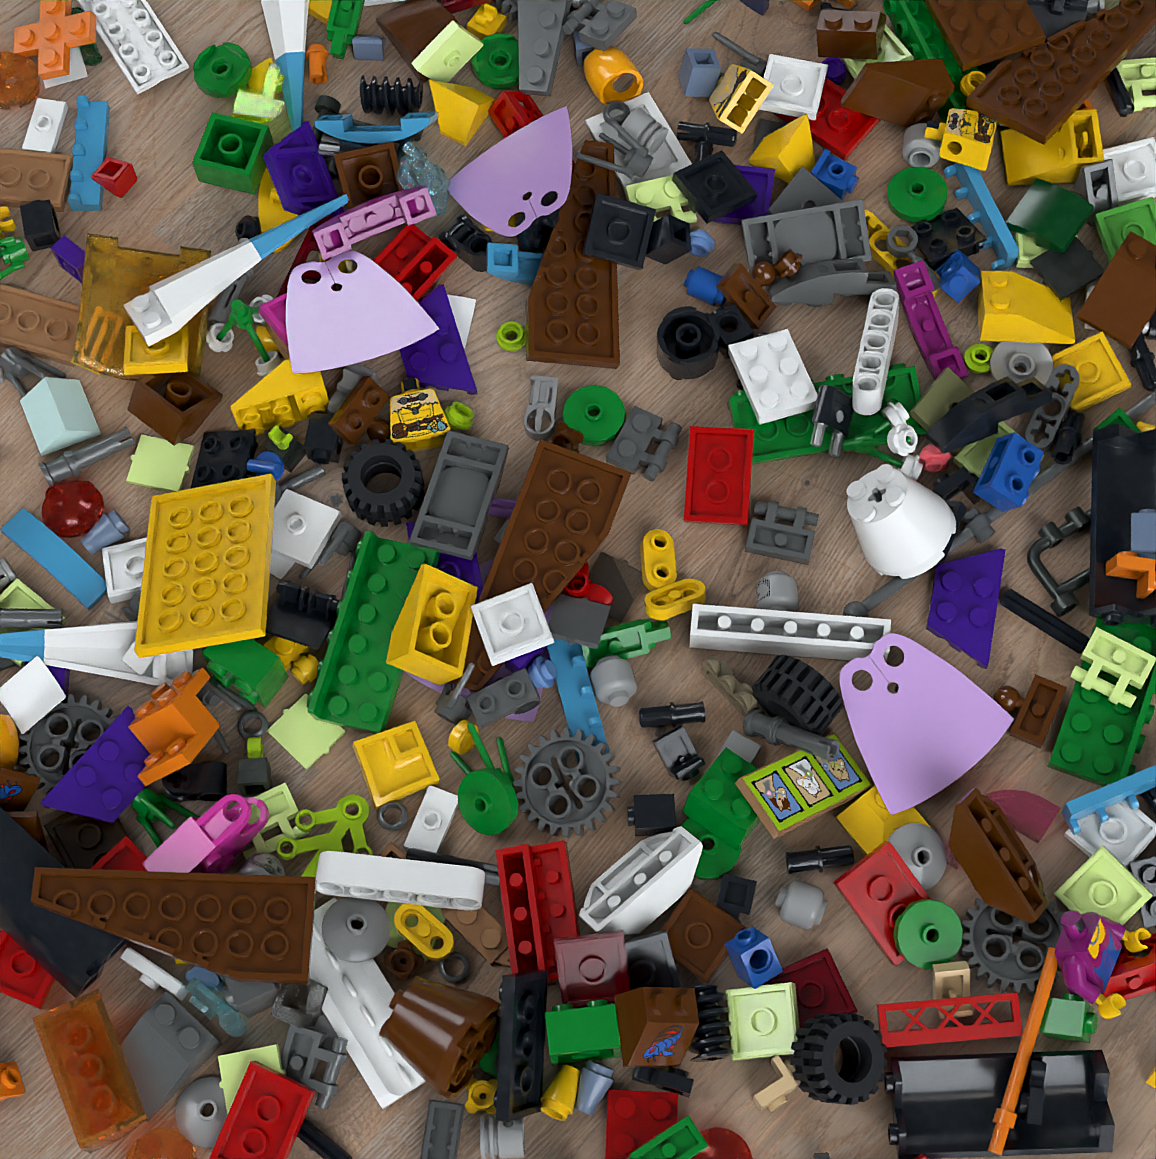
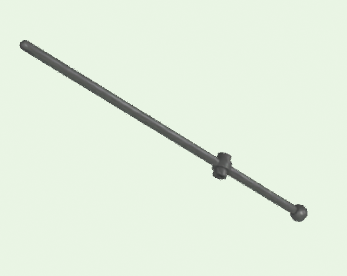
M1156 389L1124 411L1132 421L1156 405ZM1093 435L1075 447L1072 461L1069 464L1062 465L1054 462L1041 471L1030 484L1028 489L1029 496L1091 452ZM993 506L981 514L976 507L972 508L962 518L966 526L957 532L948 554L973 537L980 544L995 533L990 524L1008 511L1002 512ZM919 575L907 579L896 576L863 601L849 602L844 607L843 616L868 618V612Z

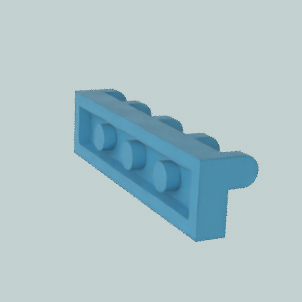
M79 95L76 99L78 110L77 119L74 122L76 133L75 144L72 146L74 156L73 168L70 171L71 191L68 195V203L72 211H102L104 187L92 180L91 175L106 159L110 106L108 101L90 102L87 96Z
M956 162L954 165L943 170L945 177L950 178L956 175L962 188L954 193L957 200L967 197L974 210V213L970 214L967 218L972 224L980 222L987 235V241L982 242V249L993 247L999 259L991 264L992 270L1000 271L1014 266L1019 249L979 170Z
M553 638L555 643L547 645V651L550 661L554 664L557 671L555 681L568 728L571 729L573 737L577 730L580 729L584 731V741L592 734L597 737L595 746L601 742L607 744L581 646L575 643L569 645L567 641ZM607 746L603 755L610 753L609 746ZM574 751L577 763L579 764L580 755L577 751Z
M1156 765L1065 803L1061 813L1072 834L1075 835L1081 832L1077 820L1095 813L1098 820L1104 823L1109 820L1105 808L1126 800L1131 810L1139 808V803L1135 796L1156 787Z

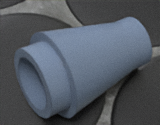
M112 510L109 514L105 512L80 541L93 555L102 548L126 537L125 533L130 528L115 510Z
M588 1059L586 1067L582 1066L574 1108L593 1116L596 1107L614 1081L611 1078L614 1070Z

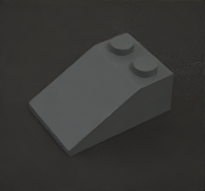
M165 991L141 1016L99 1075L146 1122H149L222 1043L169 992Z

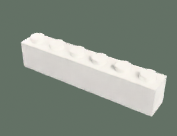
M693 604L689 648L775 655L783 654L851 661L857 657L864 658L868 656L873 650L874 643L884 635L891 633V619ZM888 647L884 651L883 655L885 662L887 660L890 647Z

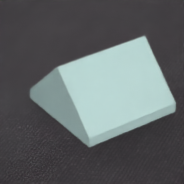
M44 377L20 400L41 456L101 435L80 380Z

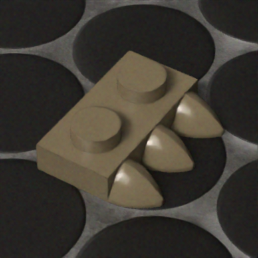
M711 655L702 663V674L744 718L751 709L757 707V700L753 694V689L746 683L741 685L733 676L734 671L724 660L719 661Z

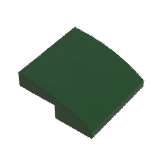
M1036 178L1006 220V225L1010 231L1034 237L1036 246L1064 254L1093 212L1094 206L1063 187Z

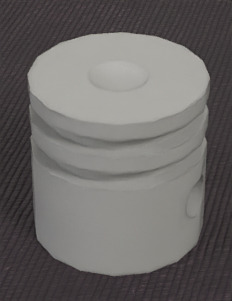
M640 107L633 110L621 125L640 145L649 150L647 154L650 156L659 149L668 134L667 128L662 127V124ZM618 133V137L621 138V139H622L624 142H626L628 145H630V144Z
M481 1116V1159H486L487 1156H490V1159H495L498 1155L499 1159L524 1158V1117L504 1122L497 1121L494 1116H489V1119H486V1116Z

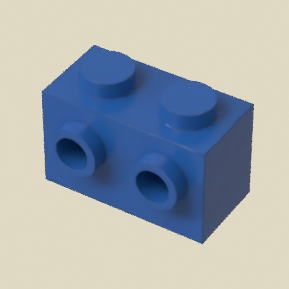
M1015 432L997 438L973 493L1002 512L1021 507L1028 499V489L1032 480L1041 469L1040 462L1045 452Z

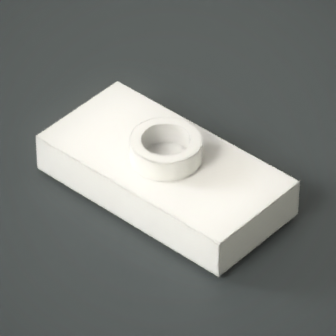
M37 98L22 146L23 150L55 153L68 110L66 102Z
M429 785L403 845L404 849L416 848L439 853L458 808V796Z
M127 947L120 957L142 974L139 980L152 990L156 991L160 986L180 1001L189 992L182 982L131 947Z

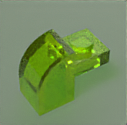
M268 64L262 91L238 86L231 117L262 124L271 121L281 112L285 104V98L274 95L275 91L281 92L285 78L284 74H280V65Z

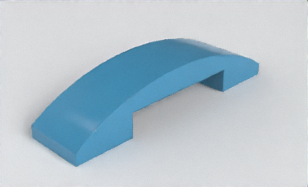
M438 112L408 113L400 119L401 125L353 126L352 114L323 115L316 119L314 124L322 132L342 140L368 144L387 143L407 138L423 130L438 119Z
M487 243V273L516 283L533 284L543 256L542 253L518 251V245Z
M24 508L0 529L18 548L25 551L62 584L66 591L86 609L90 610L107 593L106 581L71 547Z

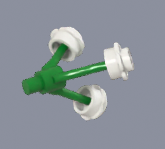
M262 295V297H256L252 300L249 306L243 304L239 299L232 301L231 315L227 323L211 325L209 330L205 331L204 340L208 343V347L215 352H227L233 346L234 333L231 329L233 325L240 329H246L261 355L255 362L258 368L257 374L260 377L267 376L285 359L280 358L276 351L266 352L252 324L255 321L265 325V320L258 313L259 306L274 298L270 295Z
M892 402L887 403L888 406L881 410L885 420L875 427L865 431L864 434L855 435L854 438L843 439L844 452L856 451L857 454L866 453V455L876 457L898 467L900 472L915 481L920 475L923 464L918 461L919 455H915V457L909 455L916 448L917 434L911 426L907 425L906 420L910 416L899 402L895 405ZM890 425L892 429L889 431L888 437L877 439L876 434ZM888 445L892 452L904 457L900 461L878 451L877 446Z

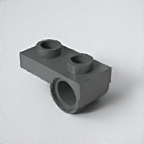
M526 668L466 697L476 721L482 729L511 714L517 715L528 712L537 707L541 702V698Z

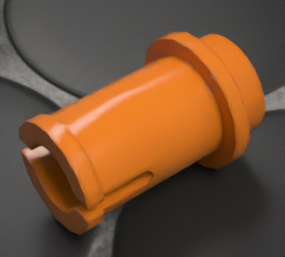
M321 44L310 45L305 52V58L309 61V81L311 83L314 82V84H324L328 81L326 60L329 57V53L325 46Z

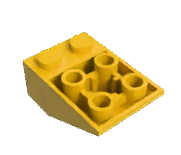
M1097 109L1076 110L1045 145L1011 128L1000 132L1007 186L1032 185L1036 178L1050 183L1076 182L1081 167L1104 160Z
M290 359L284 360L230 407L239 430L255 429V436L264 433L265 430L272 429L276 424L279 427L287 428L294 425L295 422L310 419L311 412L327 414V407L330 401L321 371L293 373Z

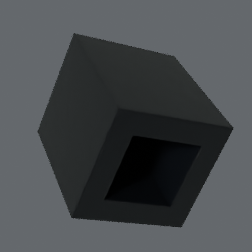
M669 214L653 222L646 257L666 265L692 251L689 223Z
M674 794L634 795V806H627L628 826H635V836H655L660 833L672 832L676 828Z

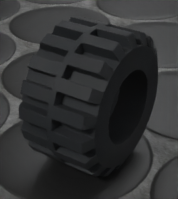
M379 439L372 440L373 445L367 446L366 443L360 445V452L353 450L349 455L351 462L345 461L343 466L345 473H342L343 489L352 512H356L357 517L362 521L367 518L368 524L375 526L376 522H380L381 527H388V522L391 521L398 525L401 524L400 518L404 516L407 520L413 516L412 509L418 511L421 506L420 499H424L425 485L421 466L418 459L415 458L414 452L411 449L406 451L404 444L399 442L395 446L393 440L386 439L385 443H380ZM381 473H392L401 478L399 484L393 490L386 493H374L366 488L368 482Z
M777 655L752 686L753 694L758 703L771 717H784L790 725L820 736L843 708L842 699L838 692L823 675L805 662L788 655Z
M820 1013L814 1015V1019L808 1018L803 1023L805 1029L799 1028L795 1035L798 1040L797 1042H792L791 1050H794V1057H790V1065H795L796 1070L792 1072L795 1080L801 1081L798 1087L803 1092H808V1097L813 1100H820V1102L855 1105L858 1102H865L869 1099V1094H875L878 1091L877 1083L883 1082L885 1077L882 1070L883 1067H887L888 1059H884L883 1053L887 1052L885 1044L880 1043L882 1038L880 1031L873 1030L874 1024L870 1020H864L863 1016L857 1014ZM840 1043L844 1059L842 1068L837 1073L834 1066V1053L837 1045Z

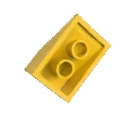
M981 270V282L979 283L976 297L980 341L1075 343L1069 296L1060 301L1049 287L1015 272Z
M421 565L391 633L386 663L439 686L462 677L473 618L471 606L475 605L478 587L430 565Z

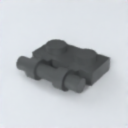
M583 0L581 7L577 11H572L566 17L562 30L567 35H570L574 30L578 31L580 42L599 50L605 51L637 18L635 7L617 0H610L606 5L601 4L603 0ZM589 15H590V16H593V18H592L591 20H588V19H586V18H587Z
M634 406L606 456V462L629 471L633 475H635L639 466L642 465L647 468L643 474L644 478L654 481L657 474L663 472L667 464L665 460L670 450L676 448L682 427L672 422L667 431H661L659 429L663 418ZM652 442L659 444L655 454L650 455L647 453Z
M756 501L754 514L766 517L765 521L752 518L745 552L808 565L815 531L803 529L804 524L817 526L819 514L807 512V508L803 507L792 509L778 506L779 502L769 501L768 504ZM777 518L794 522V525L788 526L775 523V519Z
M291 1023L281 1055L282 1069L286 1070V1076L316 1090L318 1096L315 1106L328 1109L332 1096H336L339 1085L336 1084L340 1067L345 1065L347 1059L345 1050L348 1040L335 1036L332 1048L328 1049L323 1047L327 1033L298 1023ZM319 1059L327 1061L322 1080L314 1078Z

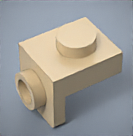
M967 961L932 964L933 999L970 996V968ZM963 1004L953 1017L959 1019L973 1016L974 1007L970 1004ZM954 1005L941 1007L949 1013ZM937 1010L939 1017L944 1019L945 1015Z
M778 1055L771 1059L770 1064L780 1079L753 1097V1102L760 1112L767 1107L770 1112H773L788 1102L786 1095L797 1087L792 1074L795 1071L794 1067L790 1065L787 1059L782 1062Z

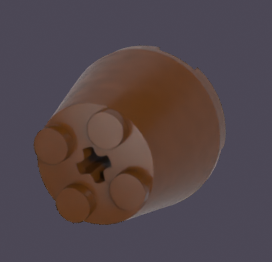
M416 976L405 992L399 989L393 996L389 1005L393 1012L381 1027L379 1036L384 1038L435 1092L447 1099H453L474 1077V1073L470 1071L477 1067L484 1052L486 1054L489 1053L498 1034L497 1025L501 1018V1010L499 1009L501 1003L484 995Z

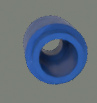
M700 266L695 271L692 269L689 271L684 282V287L687 288V295L712 306L716 304L723 306L727 300L716 287L724 276Z

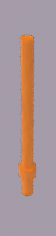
M1049 947L1001 1108H996L992 1121L995 1123L988 1151L1000 1156L1002 1155L1009 1129H1013L1016 1122L1017 1114L1014 1112L1059 965L1055 955V948Z

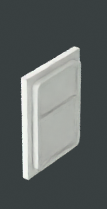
M649 92L624 102L628 105L630 113L640 107L662 124V127L668 129L664 142L652 155L654 159L642 178L634 175L630 179L624 174L615 171V175L624 189L626 185L673 175L674 172L692 164ZM614 109L609 113L612 118H621L625 114L619 109ZM603 112L585 120V124L595 141L605 142L599 137L600 133H604L628 150L632 148L618 137L617 130L605 122ZM614 148L615 164L627 167L622 163L626 156Z

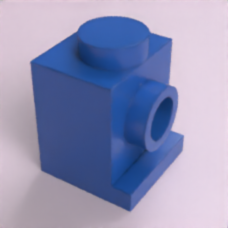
M827 149L823 151L811 171L814 177L842 201L847 193H853L859 177L856 176V166L830 155V151Z
M959 249L936 269V273L940 275V287L957 303L964 299L981 282L980 268Z

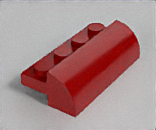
M412 224L410 226L406 225L373 261L398 281L418 301L452 265L458 255L435 236L431 239L417 226Z
M562 840L536 846L523 844L497 849L495 852L511 974L533 969L548 970L547 986L556 985V982H559L554 939L580 935L567 842Z

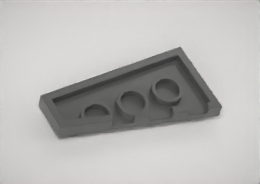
M517 0L519 90L523 94L551 96L565 34L562 26L569 15L572 0Z

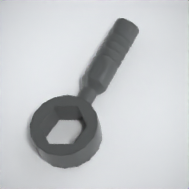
M899 225L889 231L886 248L890 254L897 258L909 257L912 260V264L924 261L922 257L915 253L918 236L911 227ZM896 236L907 237L910 245L908 247L896 246L893 240ZM924 261L934 286L933 291H936L940 288L941 281Z
M321 464L289 478L286 483L280 486L276 483L274 509L286 489L296 490L326 475Z

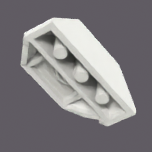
M682 826L674 828L672 832L660 833L641 840L591 884L585 898L584 908L579 913L580 918L596 933L623 930L624 935L639 934L689 890L703 849L702 843Z

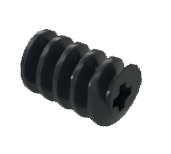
M364 75L361 76L360 102L365 114H369L373 107L378 115L383 113L384 108H386L388 115H393L396 108L400 116H405L408 108L410 113L419 112L423 100L422 79L419 80L417 87H414L411 78H408L406 85L402 86L400 77H396L392 86L387 76L384 77L382 85L378 84L376 76L372 77L370 84L366 83Z
M715 985L690 987L695 988L699 1025L692 1038L696 1042L689 1046V1051L698 1054V1056L690 1061H715L734 1054V1050L723 1047L724 1043L732 1040L731 1035L722 1033V1029L731 1026V1022L720 1019L721 1015L730 1011L728 1007L719 1005V1001L728 998V994L718 992V986Z

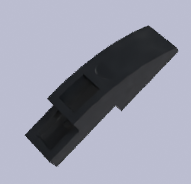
M1007 376L976 391L949 410L926 433V438L943 454L976 441H981L998 433L999 422L1052 403V391L1035 377L1015 383Z

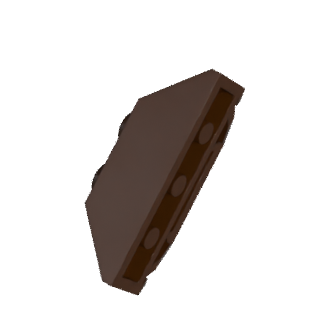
M977 788L971 789L955 805L948 846L985 904L1026 922H1035L1050 905L1047 895L1043 892V883L1036 863L1000 806L989 797L982 795Z

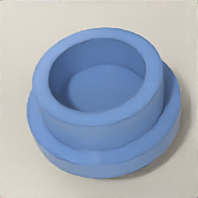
M703 230L690 232L692 251L689 253L697 257L708 256L709 252L714 249V239L711 238L708 232Z
M542 656L533 659L532 664L528 665V673L534 685L539 689L554 686L557 676L554 664Z

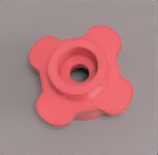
M933 444L925 446L919 454L921 459L919 463L923 464L922 470L932 473L947 470L949 468L947 461L951 459V453L943 454Z

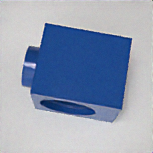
M753 926L749 929L741 930L733 939L725 943L738 977L752 988L756 989L783 972L769 937Z

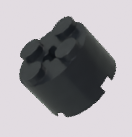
M691 306L676 308L667 313L663 318L657 331V358L662 368L673 379L699 378L716 366L720 341V330L716 320L709 313L706 312L705 314Z

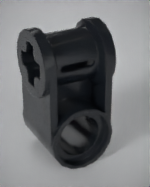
M460 215L457 217L456 224L447 232L443 231L439 234V239L472 269L478 272L487 271L486 245L488 242L493 243L492 239L475 226L469 218ZM478 251H485L484 253L476 254Z
M220 761L188 764L163 777L162 784L166 794L174 801H219L227 795V764ZM177 778H183L180 787L174 788L173 784H176Z

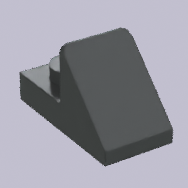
M1112 159L1081 167L1074 186V191L1082 194L1083 198L1094 206L1093 212L1087 219V224L1092 227L1095 226L1092 219L1095 214L1119 207Z

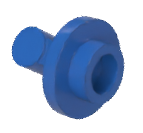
M266 451L259 454L256 460L249 459L247 470L255 472L256 476L272 473L275 480L278 481L283 475L284 463L277 453Z

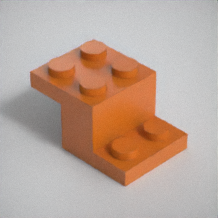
M203 667L191 674L188 670L181 673L169 686L166 682L159 685L150 694L152 700L145 702L135 711L137 717L128 728L150 753L144 760L146 766L137 776L145 786L190 764L220 727L219 723L196 696L211 678Z

